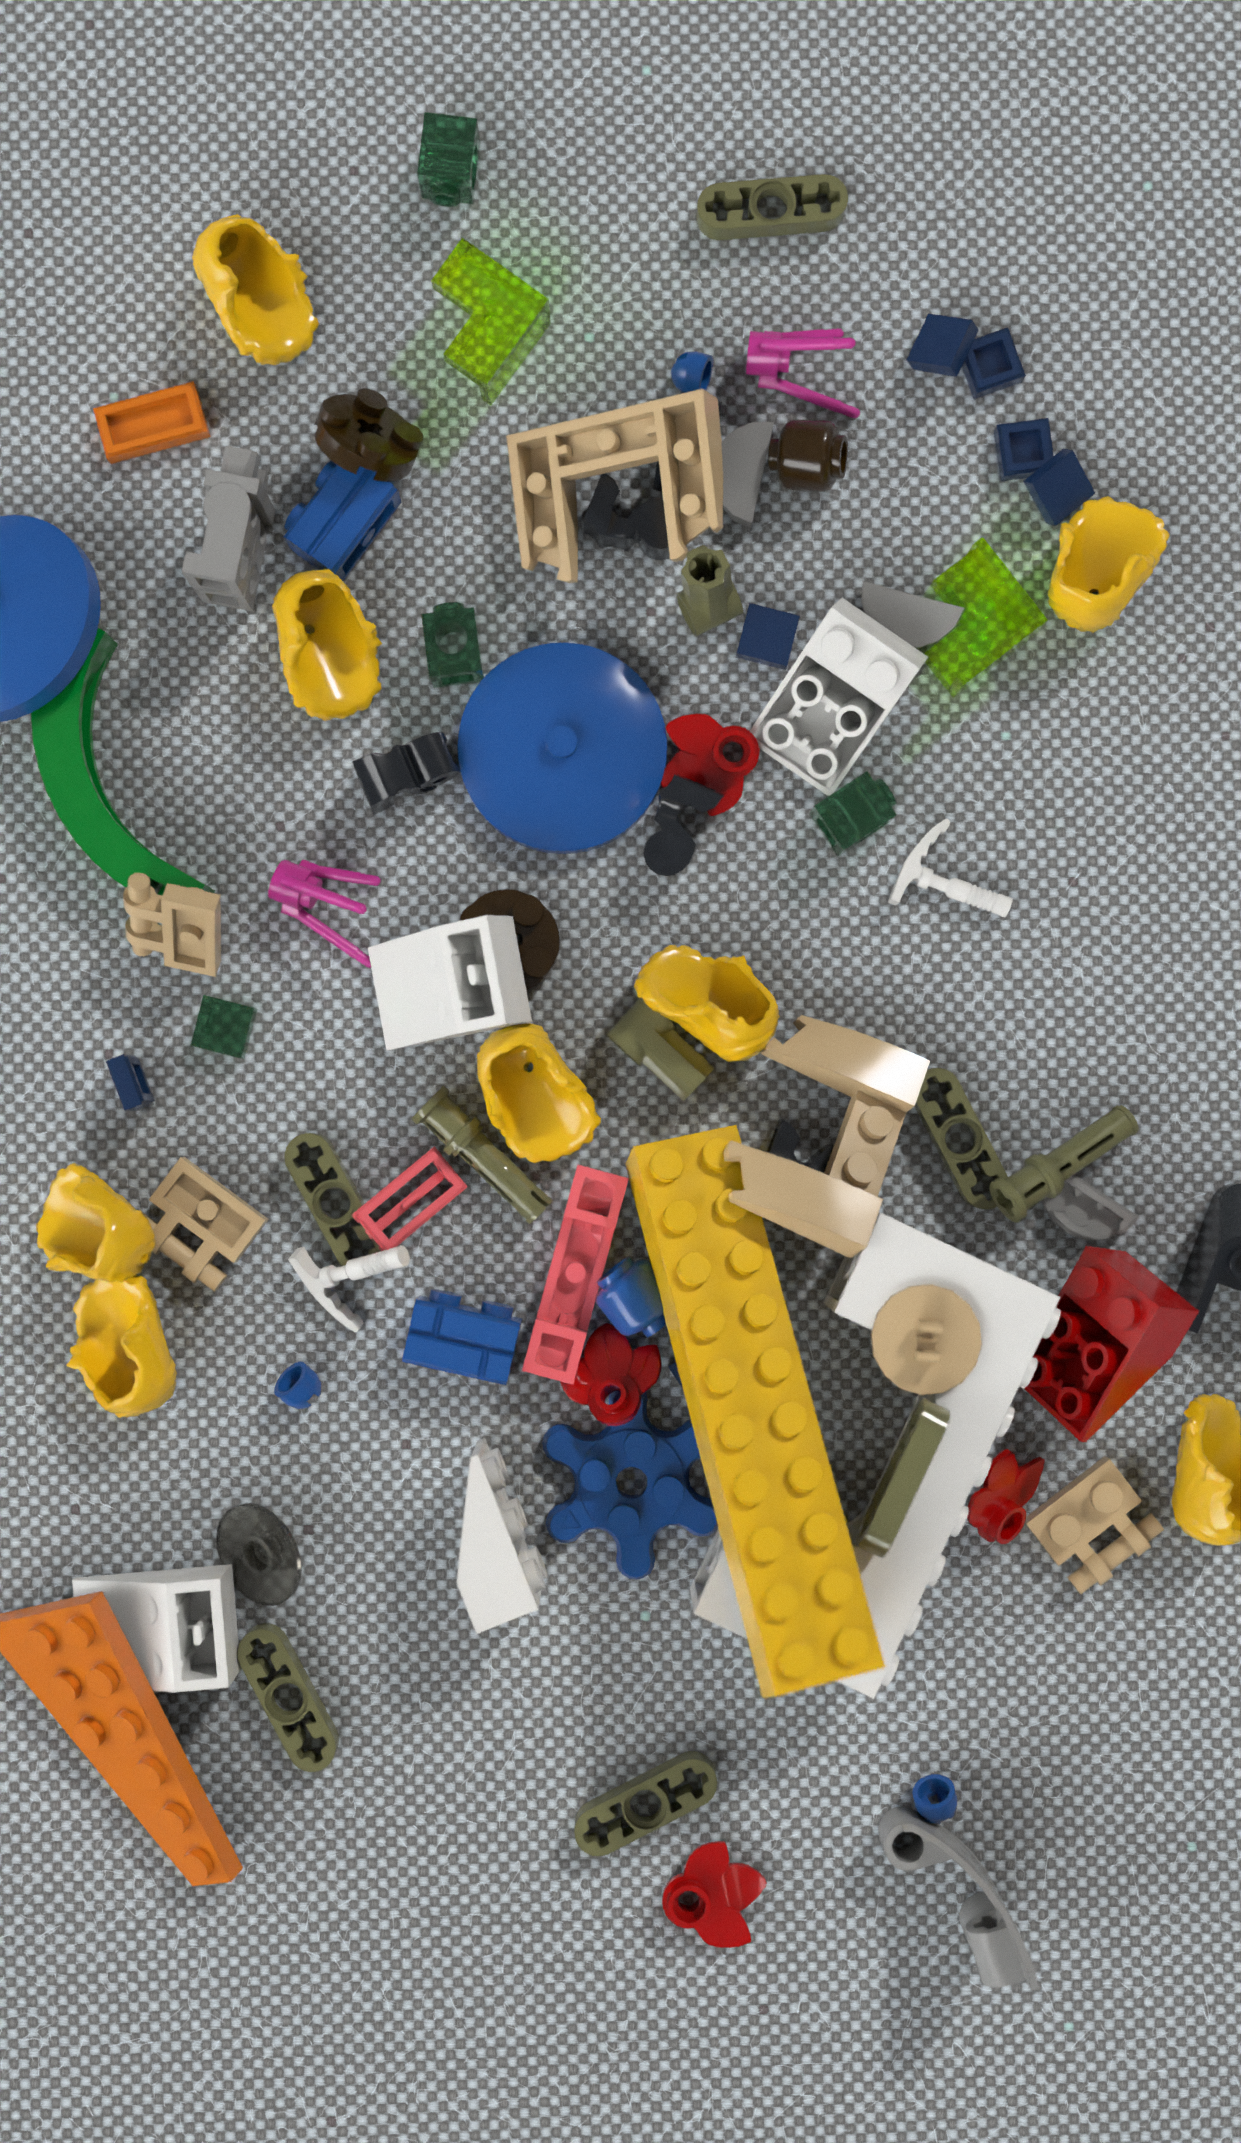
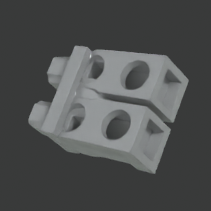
M226 446L221 471L206 470L203 485L207 490V494L203 501V510L208 521L201 554L185 553L182 574L202 602L253 612L267 541L266 530L263 524L273 526L275 509L266 492L269 480L268 474L259 468L260 457L257 452Z

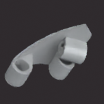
M902 1806L894 1807L887 1811L880 1819L878 1833L885 1855L893 1866L904 1871H912L952 1859L983 1890V1892L968 1897L962 1904L959 1912L960 1925L973 1951L982 1983L989 1987H1004L1026 1980L1031 1991L1039 1989L1035 1968L1017 1927L986 1868L974 1853L952 1832L940 1824L927 1822L914 1809ZM903 1831L917 1834L915 1842L908 1847L900 1848L893 1845L895 1837Z

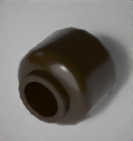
M790 420L784 425L779 438H772L768 451L769 469L778 472L781 485L788 490L825 492L833 487L836 479H843L845 476L848 460L847 436L839 435L837 426L831 421Z

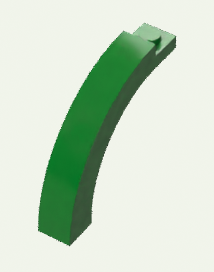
M98 628L87 659L73 680L50 702L31 713L33 743L38 768L47 794L59 818L75 842L95 864L124 887H128V878L132 874L143 873L149 877L150 886L155 891L159 884H162L158 895H163L167 883L187 888H200L206 892L214 893L215 890L168 864L139 842L117 815L103 788L94 754L93 717L102 677L119 644L106 631Z

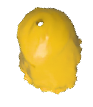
M236 214L210 223L197 238L192 255L193 266L198 279L203 283L206 293L220 317L222 325L238 348L239 353L243 356H253L256 363L261 365H277L280 362L288 363L295 357H298L301 352L307 351L312 346L313 332L318 329L319 322L313 316L310 298L305 293L306 286L304 281L308 276L301 270V264L298 262L299 255L287 254L277 240L267 234L264 227L251 218L241 217Z
M1106 496L1099 500L1085 501L1083 509L1075 513L1069 523H1061L1059 554L1052 572L1047 601L1058 619L1065 620L1070 628H1076L1081 632L1090 631L1092 633L1106 626H1111L1114 621L1118 620L1121 612L1151 576L1153 569L1160 561V556L1167 547L1170 534L1164 529L1163 520L1156 517L1150 510L1138 508L1128 502H1116L1111 497Z
M329 569L304 571L291 576L281 585L274 596L272 609L277 624L280 660L283 663V673L287 681L288 691L293 697V704L297 708L305 707L306 713L310 717H318L324 721L331 720L332 718L344 719L354 715L357 711L368 709L373 696L382 689L381 683L378 681L380 666L376 657L378 646L382 642L377 637V626L365 619L360 605L351 595L349 587Z
M669 945L649 958V961L641 967L634 983L637 996L642 998L649 1008L679 1023L686 1032L700 1040L704 1046L727 1062L746 1061L754 1057L767 1046L776 1032L780 1016L775 997L754 976L744 955L731 958L722 956L713 959L712 957H703L698 950L686 945L679 947Z
M524 1023L503 1027L490 1033L484 1044L480 1046V1051L477 1054V1076L482 1088L488 1117L492 1125L500 1129V1133L505 1137L506 1145L513 1151L514 1155L518 1158L526 1157L528 1161L533 1163L541 1161L553 1162L562 1156L573 1154L581 1149L583 1144L591 1143L595 1128L601 1123V1118L595 1109V1102L592 1096L587 1093V1088L583 1082L567 1067L556 1048L550 1042L548 1033L543 1030V1027ZM532 1063L533 1070L529 1072L528 1065Z
M72 1163L67 1168L58 1170L56 1178L51 1182L50 1193L43 1207V1215L36 1223V1230L38 1232L37 1246L40 1249H44V1253L49 1258L46 1268L60 1272L71 1271L110 1283H123L128 1278L142 1272L144 1264L150 1260L151 1253L156 1245L155 1233L148 1218L144 1216L142 1211L136 1210L122 1195L116 1193L98 1175L89 1171L84 1166Z
M135 1275L123 1283H110L95 1279L94 1283L90 1282L83 1286L80 1291V1298L73 1307V1312L77 1315L75 1322L79 1338L76 1341V1345L72 1346L69 1350L72 1357L66 1366L79 1370L84 1377L86 1386L93 1392L94 1399L104 1410L114 1413L118 1418L139 1416L161 1407L174 1394L177 1371L165 1340L157 1302L147 1285L146 1278Z
M1206 1394L1198 1395L1189 1402L1188 1409L1184 1411L1188 1420L1181 1427L1176 1478L1174 1480L1171 1501L1175 1521L1185 1534L1200 1542L1215 1546L1232 1545L1241 1542L1240 1413L1236 1410V1405L1233 1401L1218 1394H1212L1211 1396Z

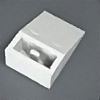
M841 598L830 608L754 723L750 732L757 739L759 748L831 797L928 657L847 600Z
M485 915L436 926L368 947L386 1051L532 1022L513 916Z
M485 1438L477 1441L470 1457L456 1581L476 1634L538 1610L541 1591L546 1589L543 1579L547 1578L546 1568L537 1547L528 1549L525 1542L524 1529L528 1528V1523L520 1501L517 1497L509 1500L506 1493L504 1479L509 1478L501 1452L498 1448L490 1450Z
M232 1564L72 1579L73 1597L99 1591L104 1593L153 1691L185 1692L229 1688L240 1672L241 1666L237 1657L239 1642Z

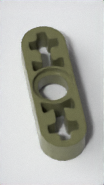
M828 174L714 183L706 187L698 198L696 221L700 231L713 240L827 232L833 230L842 222L848 203V192L840 179ZM818 194H826L827 201L832 203L830 212H821L819 204H815ZM795 195H801V216H794L796 208ZM766 196H776L785 203L787 211L778 219H767L759 213L757 209L758 202ZM743 199H749L748 220H742L743 209L741 207ZM714 203H723L725 211H728L725 221H717L715 213L712 212Z
M943 1068L927 1069L914 1107L962 1199L968 1205L975 1208H996L997 1205L992 1197L987 1199L983 1194H972L971 1187L976 1185L977 1179L971 1168L966 1167L960 1173L957 1163L971 1161L983 1151L986 1161L976 1162L981 1174L1004 1180L1008 1176L956 1076ZM932 1077L935 1083L945 1082L949 1090L944 1092L942 1097L948 1110L954 1109L957 1105L962 1110L961 1115L949 1116L943 1119L937 1126L932 1117L942 1115L943 1113L936 1101L925 1102L922 1093L929 1089L926 1080ZM956 1123L967 1125L974 1135L972 1147L963 1154L953 1153L945 1142L947 1130Z
M317 1133L298 1135L286 1147L284 1156L286 1167L341 1266H344L348 1260H351L347 1250L353 1247V1241L347 1231L337 1237L333 1227H339L351 1222L354 1219L351 1215L365 1203L332 1143L326 1137ZM307 1143L310 1148L321 1147L324 1155L317 1159L319 1167L323 1174H328L334 1168L338 1178L324 1181L312 1191L308 1181L316 1180L318 1177L310 1165L300 1167L297 1159L303 1155L301 1145ZM329 1188H341L349 1196L350 1208L341 1218L329 1217L322 1210L321 1198ZM362 1225L353 1227L361 1241L370 1238L365 1233L366 1230ZM373 1239L371 1240L373 1241L374 1248L368 1252V1255L380 1252L379 1246Z
M925 1398L918 1403L861 1522L855 1546L880 1558H883L888 1553L944 1436L950 1419V1410Z
M258 1624L246 1633L238 1646L237 1657L239 1664L293 1764L303 1771H320L326 1768L335 1756L339 1746L338 1731L285 1632L274 1624ZM257 1638L263 1644L272 1642L275 1645L276 1649L270 1658L276 1671L283 1664H286L289 1669L276 1674L269 1683H266L264 1677H267L272 1670L267 1659L264 1656L254 1658L251 1653L257 1645ZM285 1683L296 1685L303 1695L301 1707L292 1711L280 1708L274 1699V1691L279 1685ZM309 1711L314 1716L309 1717L306 1723L308 1731L314 1739L323 1736L326 1740L321 1749V1755H317L314 1749L304 1751L301 1747L307 1738L301 1723L293 1730L289 1727L290 1724L297 1723L303 1719Z
M687 1751L588 1801L578 1810L575 1818L574 1835L578 1846L589 1855L605 1856L705 1805L713 1798L717 1789L714 1764L703 1753ZM687 1768H692L695 1774L706 1773L701 1777L702 1787L700 1789L694 1790L690 1784H685L675 1789V1799L677 1802L670 1804L668 1790L661 1780L668 1778L671 1789L684 1781L683 1771ZM641 1790L653 1791L661 1800L659 1810L651 1816H640L630 1806L632 1797ZM621 1803L623 1817L630 1825L629 1827L623 1828L622 1819L619 1818L607 1826V1837L600 1839L596 1832L586 1833L589 1830L590 1818L597 1817L601 1823H605L616 1817V1807L614 1805Z

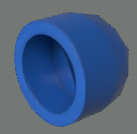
M687 351L680 355L671 369L672 382L676 388L684 392L699 389L707 391L712 376L713 356L697 351Z
M296 1362L281 1374L276 1382L274 1393L288 1406L296 1409L309 1408L312 1405L308 1400L313 1394L318 1397L321 1395V1381L316 1372L304 1362Z
M931 1774L916 1782L912 1791L913 1799L919 1815L924 1820L933 1824H941V1821L951 1819L954 1816L958 1799L954 1784L948 1777ZM936 1795L939 1803L931 1804L928 1798Z

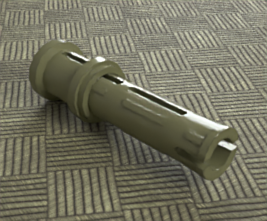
M443 1085L411 1120L416 1124L423 1123L445 1144L444 1152L448 1155L451 1154L454 1158L459 1155L526 1219L528 1224H531L546 1209L545 1207L550 1205L553 1199L538 1188L526 1174L481 1132L484 1128L481 1125V1121L477 1117L470 1118L448 1097L449 1090Z
M1116 1105L1110 1112L1076 1133L1072 1138L1047 1155L1040 1153L1026 1158L1023 1168L1005 1180L998 1178L990 1183V1194L998 1209L1009 1220L1015 1223L1021 1222L1026 1218L1028 1209L1046 1197L1052 1199L1060 1195L1065 1186L1064 1181L1099 1159L1128 1137L1138 1133L1139 1127L1135 1117L1126 1107Z

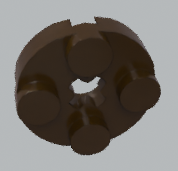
M367 388L359 389L357 395L339 394L325 399L314 424L317 425L314 435L316 443L330 460L354 474H357L360 466L376 471L373 480L382 482L401 480L410 473L424 437L418 427L408 423L402 416L387 407V400L383 395Z
M503 889L482 895L463 910L460 921L485 915L513 916L516 936L521 935L523 939V944L518 945L526 991H531L551 972L559 955L560 936L554 917L537 897L518 890Z

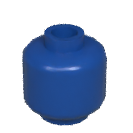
M628 1256L609 1269L596 1282L601 1288L596 1295L597 1306L622 1335L632 1336L642 1331L648 1338L666 1325L659 1289L649 1260L639 1259L633 1261Z

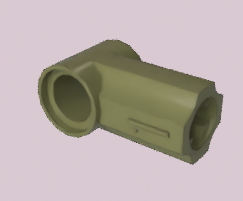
M704 545L689 551L686 564L681 569L683 590L676 593V599L689 629L697 637L742 615L744 611L740 597L732 582L730 564L723 551L708 549Z
M639 998L606 1035L637 1065L641 1066L643 1064L682 1101H685L714 1068L699 1052L674 1031L676 1027L668 1018L653 1011L645 1004L642 998Z

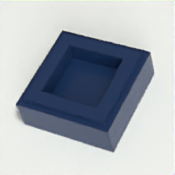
M928 313L906 360L913 370L957 377L979 329L973 320Z
M1008 327L976 338L962 365L973 399L1022 383L1026 376Z
M1049 418L998 424L994 429L1000 482L1028 478L1054 456Z
M1065 448L1023 481L1046 524L1053 526L1058 525L1085 501L1096 494L1074 451Z
M749 603L736 658L786 670L800 616Z
M122 1054L106 1061L124 1111H139L154 1105L153 1102L155 1100L138 1057Z

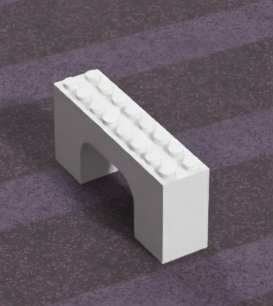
M880 1212L878 1213L867 1248L852 1258L844 1257L823 1303L834 1313L872 1330L877 1312L890 1296L908 1286L936 1285L952 1290L970 1305L980 1323L982 1346L976 1366L961 1384L944 1393L918 1394L913 1409L869 1503L854 1520L846 1524L886 1668L837 1680V1682L873 1699L880 1685L888 1686L896 1673L899 1664V1656L895 1654L903 1635L910 1637L920 1621L922 1606L918 1603L927 1585L933 1587L941 1576L946 1560L945 1556L941 1555L949 1536L957 1537L961 1532L969 1508L964 1505L973 1486L980 1487L984 1482L992 1462L991 1457L987 1456L996 1436L1002 1438L1008 1431L1015 1409L1010 1406L1018 1387L1026 1388L1030 1383L1038 1360L1033 1355L1041 1338L1048 1339L1051 1336L1061 1313L1060 1309L1056 1308L1060 1299L1059 1296ZM925 1398L950 1410L949 1423L890 1550L883 1558H880L855 1546L856 1536L916 1406ZM718 1527L690 1587L693 1612L747 1639Z

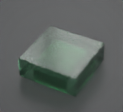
M203 995L190 1046L245 1059L257 1008Z

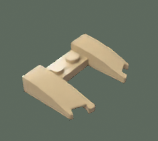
M704 389L506 436L521 566L524 569L533 571L539 561L559 568L556 579L567 583L578 582L576 480L659 461L671 561L678 562L684 560L689 552L686 545L709 527L717 533L723 529V462L718 398Z
M801 1015L793 1022L796 1028L800 1030L784 1044L776 1038L771 1039L761 1054L851 1097L825 1173L730 1141L724 1149V1161L741 1162L744 1190L732 1191L728 1195L729 1202L848 1258H852L868 1246L883 1201L878 1195L906 1113L916 1104L930 1061L858 1031Z

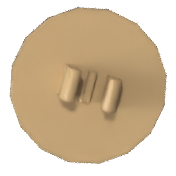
M932 1284L908 1286L890 1296L877 1312L871 1331L873 1356L882 1373L899 1388L920 1395L944 1393L961 1384L976 1366L982 1346L980 1323L970 1305L952 1290Z

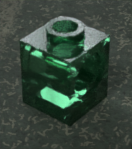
M424 112L417 170L422 198L429 199L432 203L443 207H454L459 205V203L473 204L481 144L477 118Z
M448 602L434 606L431 613L421 614L428 672L433 687L439 688L481 682L485 675L478 621L474 607L464 608L463 603ZM452 632L463 634L467 638V642L461 651L448 654L439 649L440 641L445 635Z
M866 771L816 804L809 815L839 857L889 824L897 815L892 808L896 805V800L887 784L881 778L874 781L869 772Z

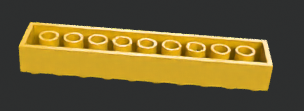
M737 1125L633 1146L625 1166L651 1267L659 1289L669 1337L762 1698H770L886 1667L763 1219L761 1216L729 1202L728 1195L732 1191L744 1190L741 1162L724 1161L726 1144L730 1141L742 1144Z

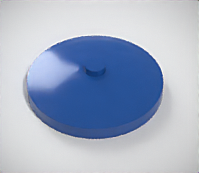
M24 515L0 516V722L28 715L50 702L63 691L87 659L93 646L100 620L101 599L99 583L95 570L85 552L75 541L56 526L44 520Z
M563 642L537 645L524 649L500 662L481 680L473 691L463 712L458 733V761L461 775L469 796L478 811L491 826L508 839L524 847L545 853L574 854L590 851L624 835L635 826L652 805L659 791L666 767L667 735L665 723L659 705L649 687L633 669L617 657L603 650L577 643Z

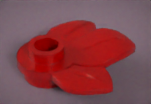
M695 713L675 718L666 725L665 729L670 739L680 751L673 756L666 766L661 786L663 788L667 787L672 781L673 776L679 774L725 794L716 807L706 811L709 816L726 812L741 798L744 776L750 773L758 762L760 750L757 739L746 728L735 725L722 727L707 714ZM731 742L737 743L742 748L741 759L734 763L727 761L723 755L724 746Z
M604 1323L589 1337L584 1349L585 1358H580L573 1385L561 1381L560 1383L569 1399L578 1404L588 1405L592 1415L599 1422L608 1426H619L630 1422L636 1416L641 1405V1395L656 1384L660 1377L662 1360L657 1345H645L632 1350L625 1335L619 1333L614 1325ZM616 1390L621 1391L620 1399L616 1403L606 1404V1398L610 1393Z
M1009 1449L1000 1451L992 1459L989 1472L983 1482V1488L973 1493L968 1503V1522L971 1526L978 1529V1533L982 1538L989 1542L997 1541L1000 1544H1007L1020 1533L1026 1521V1510L1023 1506L1035 1494L1042 1475L1045 1459L1039 1456L1018 1467L1015 1455Z
M725 1841L708 1842L696 1848L688 1856L684 1872L674 1876L666 1884L662 1894L663 1910L667 1918L676 1926L686 1929L695 1928L699 1936L708 1945L718 1948L740 1947L751 1942L749 1927L740 1911L747 1908L762 1893L767 1881L760 1872L747 1864L729 1863L728 1848ZM686 1891H692L697 1894L698 1899L692 1905H684L679 1901L680 1895Z

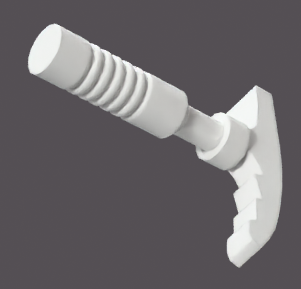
M945 819L934 826L911 851L901 867L888 903L897 905L908 884L916 881V886L927 889L929 886L944 891L949 898L963 903L967 902L969 905L971 904L977 908L981 907L982 910L986 909L988 912L991 911L996 915L1006 917L1013 898L997 894L991 890L987 891L985 888L982 889V887H977L957 878L949 880L933 874L934 870L922 868L921 858L927 856L929 845H933L939 834H944L950 825V821Z
M397 1246L376 1252L375 1254L372 1253L348 1260L346 1265L336 1268L334 1265H329L320 1269L310 1258L305 1247H300L294 1251L288 1260L317 1301L341 1324L357 1332L363 1325V1320L358 1314H353L346 1303H341L337 1293L331 1291L330 1287L337 1286L340 1280L347 1278L355 1281L371 1275L406 1267L409 1264L410 1257L408 1250L404 1246Z

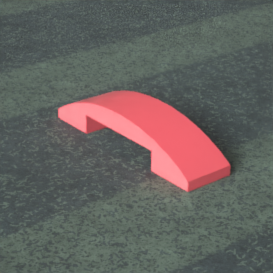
M577 1164L522 1371L573 1385L595 1305L596 1295L599 1290L596 1282L603 1275L629 1178Z

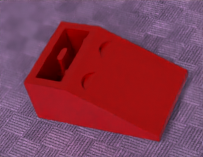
M1091 1246L1085 1247L1058 1295L1060 1299L1056 1308L1061 1311L1059 1321L1048 1339L1041 1338L1033 1355L1038 1360L1035 1373L1030 1383L1024 1388L1080 1442H1087L1173 1357L1199 1313L1194 1306L1126 1251Z

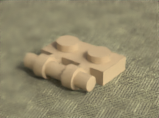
M143 873L132 874L128 878V887H126L123 893V903L125 911L130 915L125 924L127 941L132 945L133 952L138 956H147L152 951L162 952L164 954V966L216 977L221 963V895L206 892L200 888H187L167 883L163 895H157L154 888L150 886V879L147 875Z
M186 1157L179 1158L149 1199V1201L165 1212L160 1221L157 1223L143 1213L148 1218L155 1233L156 1245L152 1252L155 1255L162 1252L183 1268L182 1275L193 1283H196L198 1280L214 1292L227 1277V1274L212 1264L217 1253H221L233 1263L238 1262L269 1220ZM180 1224L203 1240L197 1251H194L174 1236Z
M1106 1456L1102 1457L1026 1516L1025 1521L1027 1527L1058 1566L1074 1554L1083 1565L1067 1577L1080 1595L1095 1583H1098L1100 1586L1113 1577L1111 1573L1113 1569L1134 1553L1138 1557L1151 1548L1148 1542L1164 1531L1162 1525L1151 1513L1135 1525L1131 1522L1126 1514L1141 1503L1142 1500L1113 1462ZM1112 1525L1120 1537L1096 1554L1088 1543Z

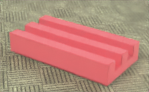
M434 1146L351 1216L357 1223L362 1225L370 1239L377 1243L380 1251L397 1247L468 1186ZM431 1162L437 1167V1172L378 1221L374 1222L369 1216L373 1210ZM446 1178L451 1187L388 1239L382 1230Z

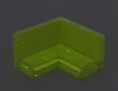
M462 237L431 280L435 291L471 315L443 355L446 363L480 387L482 400L491 406L550 326L549 299Z
M983 537L972 545L967 555L935 578L931 584V587L944 603L963 607L965 611L959 621L961 625L924 653L928 657L925 663L950 695L955 698L1034 637L1048 621Z

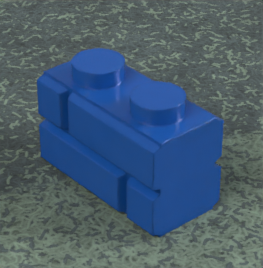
M331 460L319 473L315 483L318 491L307 505L300 502L288 515L284 528L287 530L284 539L289 548L309 564L315 566L318 570L329 569L344 581L402 501L398 489L390 482L373 480L376 474L375 471L360 466L357 474L341 468Z
M431 1289L429 1297L420 1295L416 1299L402 1362L507 1385L522 1324V1318L512 1316L513 1307L492 1301H482L481 1309L460 1305L461 1295L438 1289Z

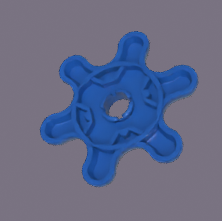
M616 1390L610 1393L609 1405L616 1403L620 1399L621 1391ZM646 1392L641 1395V1405L636 1416L626 1424L619 1426L607 1425L601 1432L594 1435L583 1434L571 1425L564 1423L556 1424L547 1430L542 1441L543 1451L551 1461L567 1467L575 1480L574 1491L570 1498L563 1503L555 1505L548 1513L546 1528L549 1535L561 1543H570L589 1530L600 1529L606 1531L616 1542V1563L619 1571L627 1578L635 1580L646 1577L654 1568L653 1542L657 1533L663 1528L680 1526L687 1529L693 1535L700 1537L709 1536L718 1529L711 1498L695 1492L689 1481L690 1468L695 1461L701 1458L691 1419L675 1430L663 1431L657 1429L647 1417L648 1399ZM636 1467L645 1473L647 1485L641 1494L628 1495L618 1489L616 1479L623 1469Z

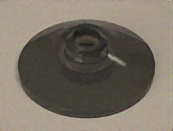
M242 1503L229 1509L222 1516L216 1533L217 1552L221 1565L232 1564L234 1586L253 1602L266 1606L279 1605L285 1602L298 1589L302 1574L300 1553L291 1532L277 1515L261 1505Z

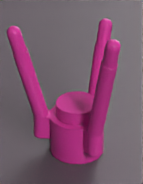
M839 328L793 332L750 331L746 375L759 376L758 388L775 389L854 419L860 416V410L853 406L778 378V372H789L791 351L852 349L856 345L855 339L842 338L844 332Z
M285 859L282 860L272 876L268 890V897L282 903L281 913L298 919L347 955L356 959L364 966L371 968L370 958L367 954L309 914L303 907L312 909L319 899L340 908L364 914L367 910L364 904L322 888L323 881L316 877L378 886L381 882L380 878L361 872L319 866L302 859L299 865Z

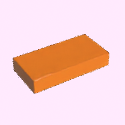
M194 381L93 408L106 459L110 464L211 437L198 388Z

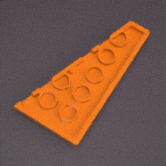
M99 1591L0 1613L1 1654L192 1886L232 1882L243 1869V1866L104 1593Z

